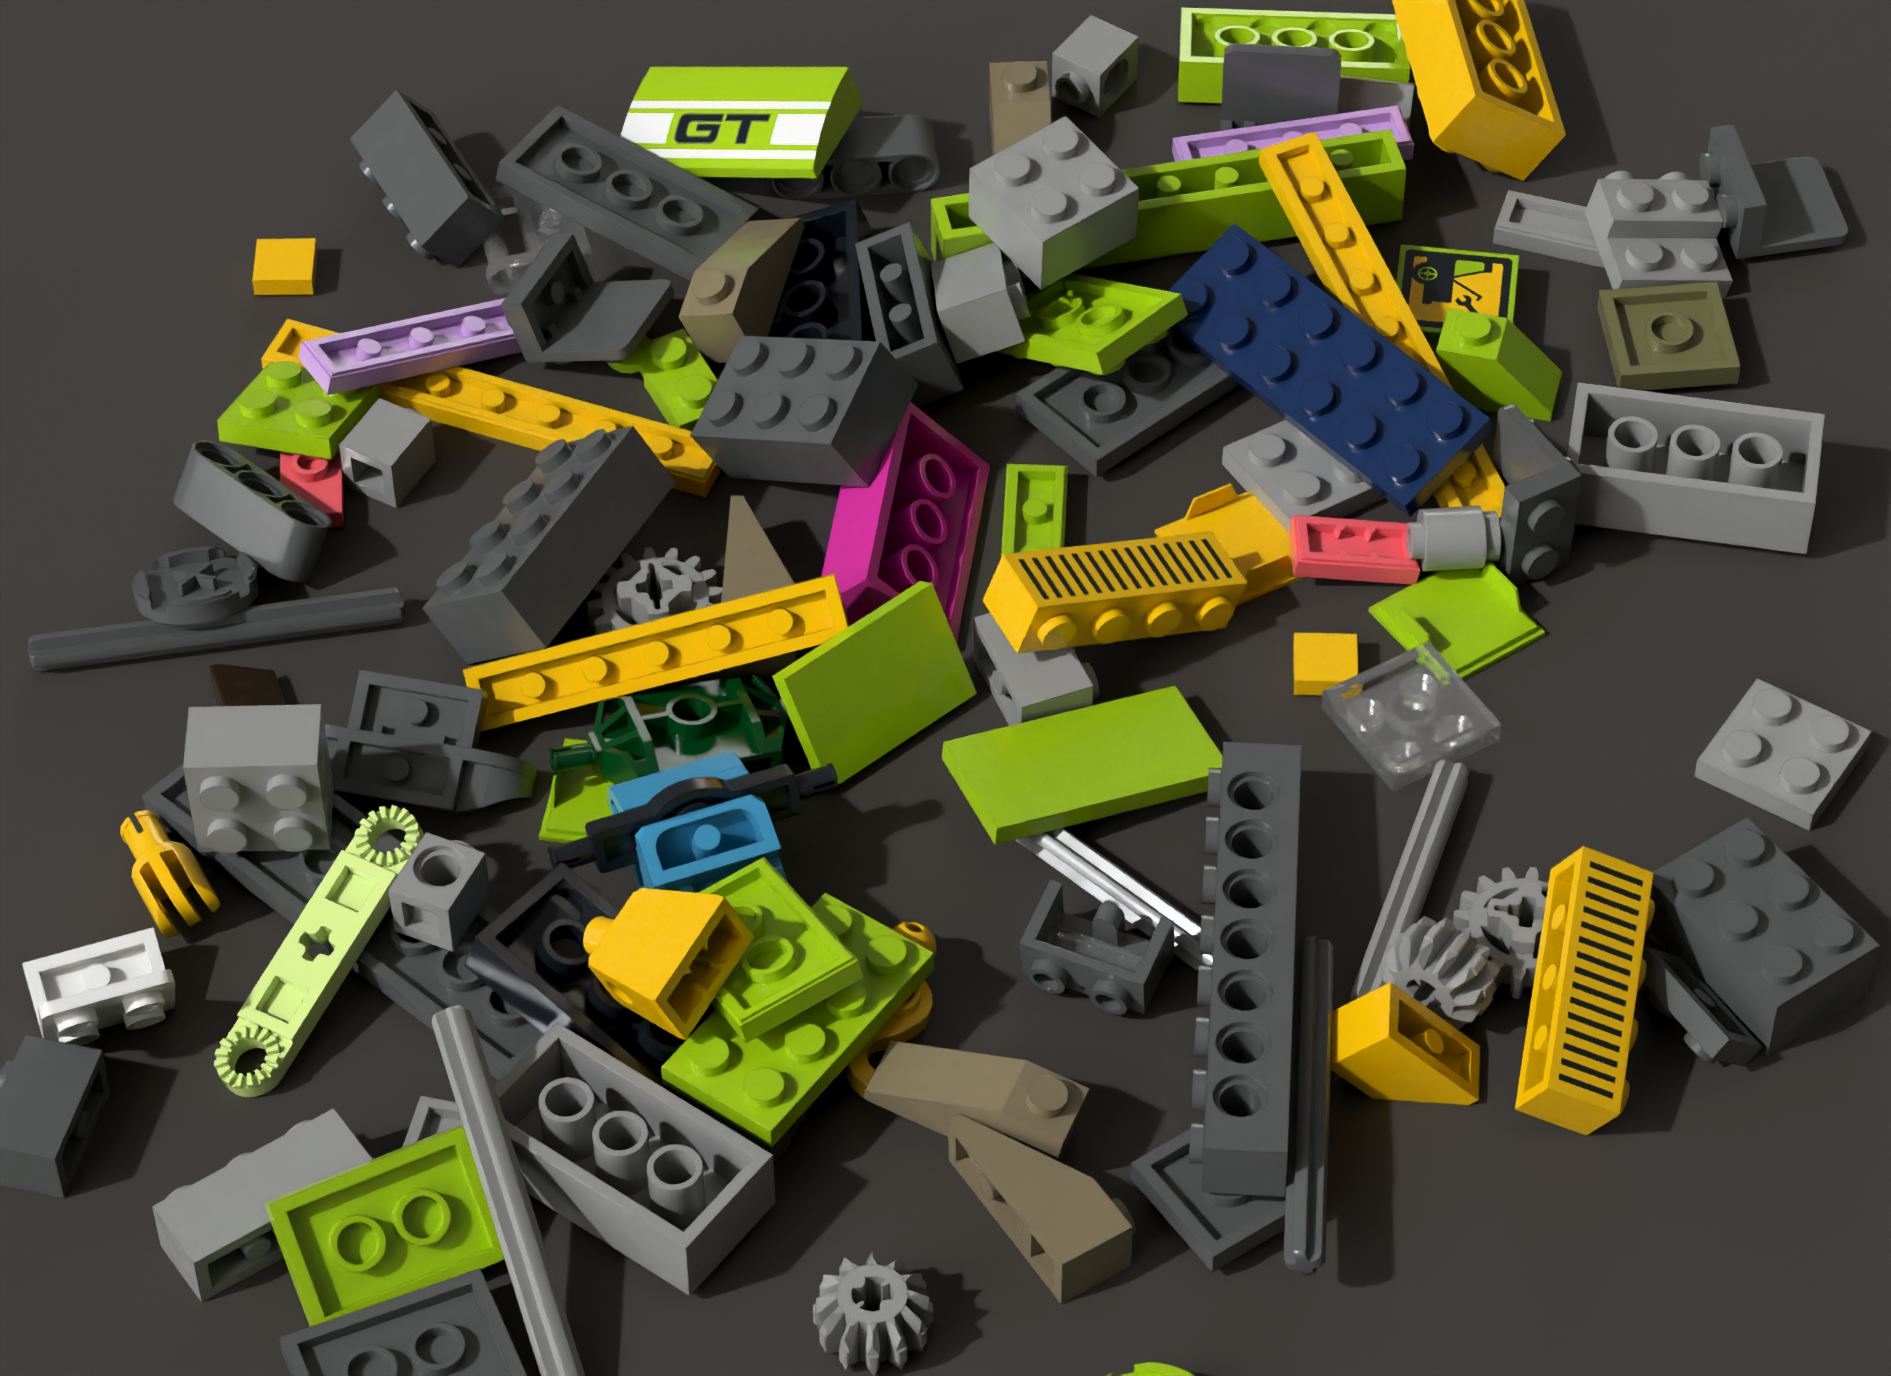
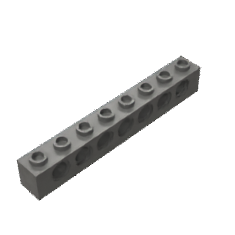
M1223 742L1222 768H1209L1207 807H1220V816H1206L1205 855H1218L1217 865L1204 864L1202 904L1215 905V915L1201 914L1200 954L1213 955L1212 965H1199L1197 1005L1210 1006V1017L1196 1016L1194 1057L1208 1058L1207 1069H1193L1192 1110H1205V1123L1191 1122L1189 1164H1203L1201 1193L1285 1197L1302 745Z

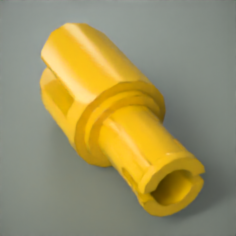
M148 810L138 811L134 814L141 824L143 832L138 833L129 817L124 820L120 829L123 841L128 845L136 859L131 877L161 934L167 938H172L179 935V932L161 900L170 898L190 927L202 920L186 891L191 884H193L213 913L220 907V902L191 849L183 843L170 841L156 813Z

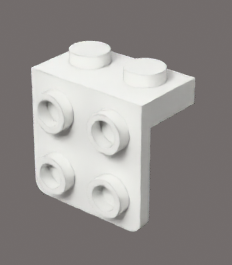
M153 927L22 963L41 1035L44 1039L59 1040V1042L80 1046L100 1037L98 1029L123 1022L127 1030L145 1028L163 1021L166 1018L164 1011L175 1008L174 977L171 969H165Z

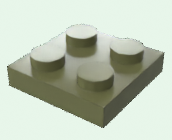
M1717 281L1599 290L1597 309L1618 388L1645 391L1738 384L1741 366Z

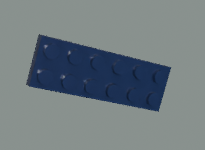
M1235 223L1168 290L1169 292L1182 295L1188 313L1185 318L1169 329L1409 517L1495 431L1493 423L1487 415Z

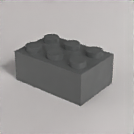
M740 336L690 436L729 478L869 487L918 384L881 341Z
M1748 817L1653 871L1650 899L1654 901L1655 910L1652 922L1645 933L1664 952L1682 957L1762 1046L1761 1050L1767 1056L1869 995L1880 945Z

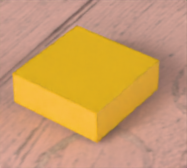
M316 238L257 239L252 278L254 295H314L318 256Z
M1294 633V695L1357 696L1359 682L1357 634Z

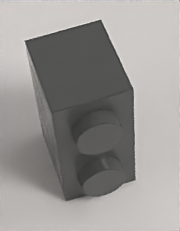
M25 1035L14 1060L8 1059L5 1061L0 1071V1186L65 1198L111 1092L102 1050Z

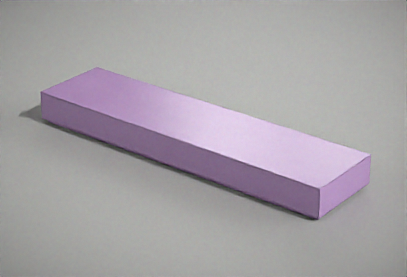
M1397 105L1175 137L1172 143V154L1175 162L1262 149L1315 132L1319 140L1391 129L1402 159L1405 161L1413 159L1414 143L1400 106Z
M505 298L303 341L301 342L298 359L325 393L331 395L522 351L512 328L507 323L505 312L501 305Z

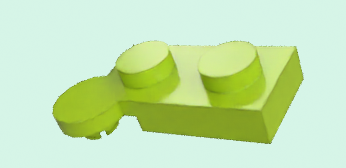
M684 328L650 340L645 335L637 346L636 351L629 358L617 363H608L613 370L621 373L632 374L640 372L644 378V387L668 424L689 431H693L718 381Z

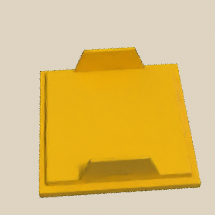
M1231 483L1193 498L1184 518L1155 529L1154 532L1157 537L1212 531L1247 581L1246 588L1237 606L1304 578L1293 576L1289 533L1251 492L1237 495Z

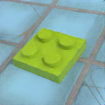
M290 361L269 362L218 418L219 441L331 460L340 450L339 444L379 398L382 399L381 386L376 384L327 395L309 371L299 364Z

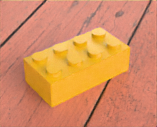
M1392 0L1396 20L1401 30L1407 51V59L1411 65L1418 90L1417 94L1423 107L1432 142L1447 153L1456 152L1479 162L1489 171L1495 173L1503 172L1524 181L1566 136L1525 1Z

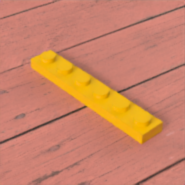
M834 573L468 667L463 670L467 687L482 689L489 695L481 731L598 702L602 699L618 697L821 645L850 625L837 575Z

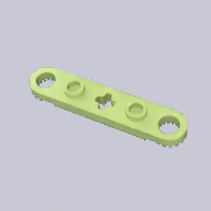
M392 805L391 808L387 809L386 806L379 807L380 811L374 812L373 810L369 812V817L367 819L363 818L359 822L361 826L359 829H356L355 836L345 851L341 850L237 1014L239 1018L233 1028L228 1033L226 1039L223 1038L219 1042L221 1047L215 1051L216 1060H214V1066L227 1088L236 1095L242 1097L261 1096L279 1084L391 906L389 888L424 836V832L413 814H410L405 808L399 809L398 806ZM392 829H401L406 832L407 835L404 837L406 842L400 844L402 847L400 850L398 847L395 848V853L392 854L391 851H387V855H384L383 852L379 851L378 854L374 850L377 839L384 832ZM328 940L334 951L329 956L319 954L313 960L308 952V948L312 944L322 946ZM254 1048L266 1050L268 1055L264 1059L266 1064L262 1063L260 1065L262 1068L260 1071L258 1069L254 1070V1075L251 1073H247V1076H244L242 1073L237 1075L235 1065L238 1058L244 1052Z

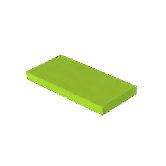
M1176 686L943 742L942 760L995 845L1207 792L1209 768H1222L1223 757Z

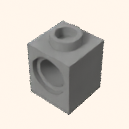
M1090 15L1052 53V96L1100 118L1137 80L1138 36Z
M426 832L389 888L394 931L454 952L490 896L486 853L476 850L466 842L460 840L450 841Z

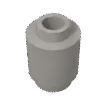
M1481 506L1420 509L1417 522H1408L1407 524L1408 555L1410 560L1419 559L1422 571L1484 568L1485 562L1498 561L1500 558L1501 531L1496 511L1483 512Z

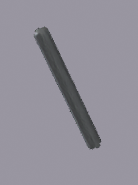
M390 587L254 605L231 617L205 624L181 626L162 624L149 619L36 634L28 639V653L33 670L40 672L399 624L405 620V607L401 589Z
M1316 935L1305 936L1302 943L1295 947L1284 1264L1289 1270L1301 1271L1303 1275L1315 1274L1317 1267L1322 1266L1326 1262L1334 946L1329 940H1318Z

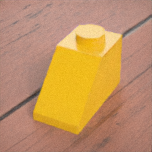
M1392 982L1332 1011L1331 1070L1372 1099L1470 1105L1479 1100L1480 1045Z

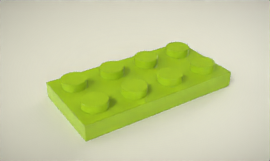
M826 892L811 909L857 958L864 978L747 1043L744 1042L720 1012L715 1009L661 1067L662 1084L770 1147H773L934 970L933 952Z

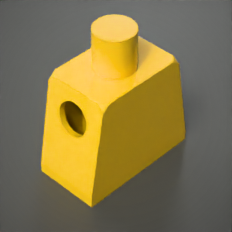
M641 888L632 893L615 920L604 916L592 919L585 929L583 944L586 952L590 954L588 967L616 1001L676 1037L686 1040L755 936L723 896Z

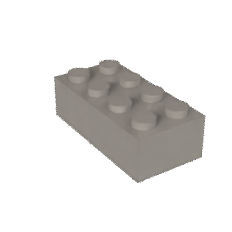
M1577 383L1567 457L1576 464L1582 475V486L1579 492L1575 524L1807 554L1816 505L1825 414Z
M557 1022L494 1085L528 1194L689 1296L775 1204L774 1165L771 1153Z

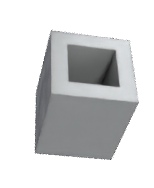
M381 398L374 403L339 444L345 487L395 508L401 504L436 462L431 419L421 415L414 409L403 408Z

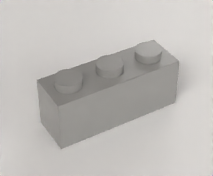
M333 1108L313 1120H305L296 1124L285 1135L253 1152L238 1155L226 1167L192 1185L177 1188L165 1200L152 1206L160 1245L202 1303L284 1258L264 1202L370 1161L372 1158Z

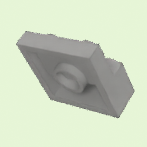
M1616 171L1607 175L1604 179L1597 180L1584 213L1612 289L1717 281L1721 297H1726L1733 280L1716 239L1724 221L1707 180H1689L1688 176L1683 172H1670L1659 179H1634V176L1627 171Z

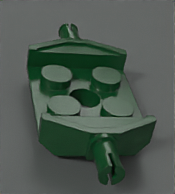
M758 674L740 675L602 699L598 703L594 731L587 732V743L549 748V761L554 775L592 767L594 771L600 770L602 776L614 785L731 750L735 751L742 763L764 759L767 767L772 768L784 764L788 737L794 735L795 729L782 699L777 698ZM694 718L695 721H686L682 719Z

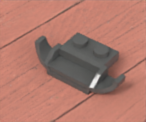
M359 670L348 727L324 724L334 793L348 794L437 809L460 815L485 810L504 800L522 797L532 799L538 767L514 757L478 749L489 696L482 689Z

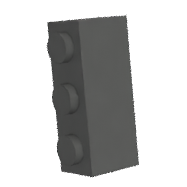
M395 90L350 138L363 159L359 163L360 169L373 183L383 189L386 194L382 199L383 204L393 216L406 224L410 230L406 235L407 241L424 258L433 260L437 256L458 268L505 220L435 114L400 91Z
M907 222L856 243L855 246L876 341H881L918 384L910 402L918 408L963 390L959 366L955 362L937 313L931 263L933 262L911 223Z

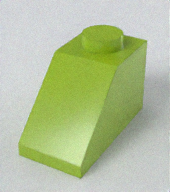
M1448 308L1436 349V359L1453 390L1477 409L1498 412L1500 408L1514 404L1527 418L1551 422L1562 371L1508 318Z

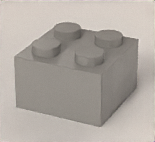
M1066 116L970 168L969 218L1040 290L1136 237L1139 187Z
M322 704L189 707L183 771L198 852L230 854L239 851L285 850L300 852L304 850L330 849L334 785Z

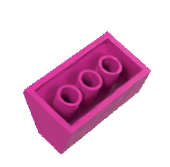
M911 402L870 486H840L821 577L836 573L850 626L917 582L932 583L957 643L990 465Z

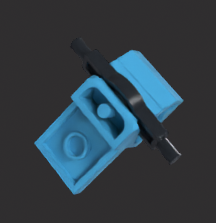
M734 750L610 786L607 801L612 815L588 822L585 825L587 837L548 847L550 862L553 870L562 862L570 869L594 862L600 873H607L630 866L638 890L649 888L699 893L765 857L788 883L779 858L781 846L772 823L801 814L803 810L801 800L839 790L838 777L832 763L795 775L787 764L749 774Z

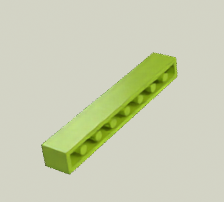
M1391 129L1320 140L1365 226L1402 220L1406 166ZM1260 149L1130 168L1121 171L1139 187L1136 237L1077 270L1209 250L1234 223L1258 242L1295 237L1297 235L1259 165ZM969 193L931 199V251L935 262L994 243L969 218ZM1003 252L1004 257H1005V260H1006V261L1011 260V259ZM1021 270L1022 275H1023V278H1029V277Z

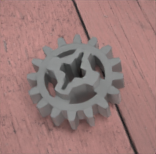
M645 547L643 559L636 561L632 556L624 553L620 555L621 568L617 570L610 567L602 576V582H598L590 592V601L587 602L589 627H594V633L597 635L721 603L723 587H717V573L714 569L701 572L700 557L695 555L685 562L678 561V549L671 548L665 557L661 558L656 557L652 547Z
M1509 867L1502 868L1501 882L1498 883L1482 875L1478 878L1476 893L1466 890L1462 892L1459 910H1454L1453 924L1457 930L1465 932L1471 929V938L1477 944L1491 948L1488 960L1500 969L1495 980L1496 987L1498 988L1501 983L1511 985V996L1515 999L1520 998L1524 987H1533L1549 883V881L1546 883L1538 880L1539 874L1535 867L1528 869L1525 878L1517 879Z

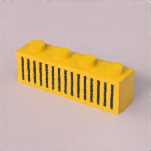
M1210 531L1003 554L982 601L1016 653L1019 654L1223 629L1227 627L1229 620L1233 616L1234 610L1246 588L1247 581L1213 532Z
M1582 846L1550 870L1515 1110L1585 1136L1618 1117L1623 1111L1630 1091L1629 1082L1625 1079L1628 1053L1632 1049L1638 1033V1022L1633 1018L1636 996L1646 974V961L1642 958L1645 932L1652 922L1655 910L1654 901L1650 899L1654 872Z

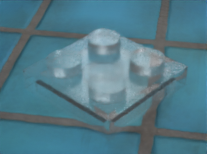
M1429 641L1334 685L1322 693L1321 708L1393 792L1433 773L1436 763L1442 759H1449L1454 763L1500 741L1501 723Z

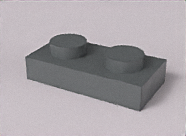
M1650 948L1645 949L1642 953V958L1646 961V974L1643 982L1647 987L1643 990V994L1649 1003L1664 1015L1671 1018L1675 1017L1687 1030L1684 1036L1686 1044L1705 1061L1714 1064L1719 1060L1746 1066L1762 1048L1758 1041L1681 956Z

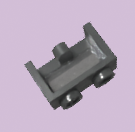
M1050 880L1019 942L1021 973L1027 974L1031 983L1045 992L1059 994L1065 988L1089 995L1092 1003L1107 1013L1122 1015L1126 1013L1127 1009L1145 1015L1167 966L1175 961L1174 921L1161 917L1149 941L1125 932L1124 912L1114 904H1100L1093 921L1064 912L1062 883Z

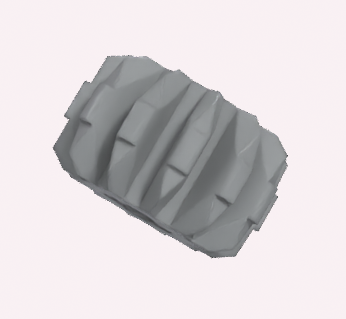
M1424 916L1417 923L1409 926L1404 933L1400 932L1388 947L1389 952L1383 959L1386 968L1381 979L1385 984L1392 982L1459 1030L1465 1024L1472 1022L1477 1015L1481 1016L1493 1000L1492 995L1497 990L1495 980L1500 969L1488 960L1491 948L1479 945L1471 938V929L1461 932L1455 928L1452 921L1447 917L1436 923L1433 919Z
M873 1251L868 1257L866 1265L857 1266L844 1257L842 1265L839 1267V1275H823V1281L819 1286L820 1297L816 1298V1303L813 1305V1323L817 1325V1330H819V1342L824 1349V1353L839 1352V1361L842 1363L845 1371L859 1361L866 1362V1366L873 1376L879 1369L880 1362L889 1361L902 1370L904 1363L907 1361V1351L923 1352V1347L927 1342V1329H930V1324L933 1322V1303L929 1302V1297L926 1295V1283L922 1278V1274L907 1275V1268L901 1257L887 1266L880 1265V1261Z

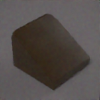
M225 664L209 666L213 692L218 706L287 705L274 670Z

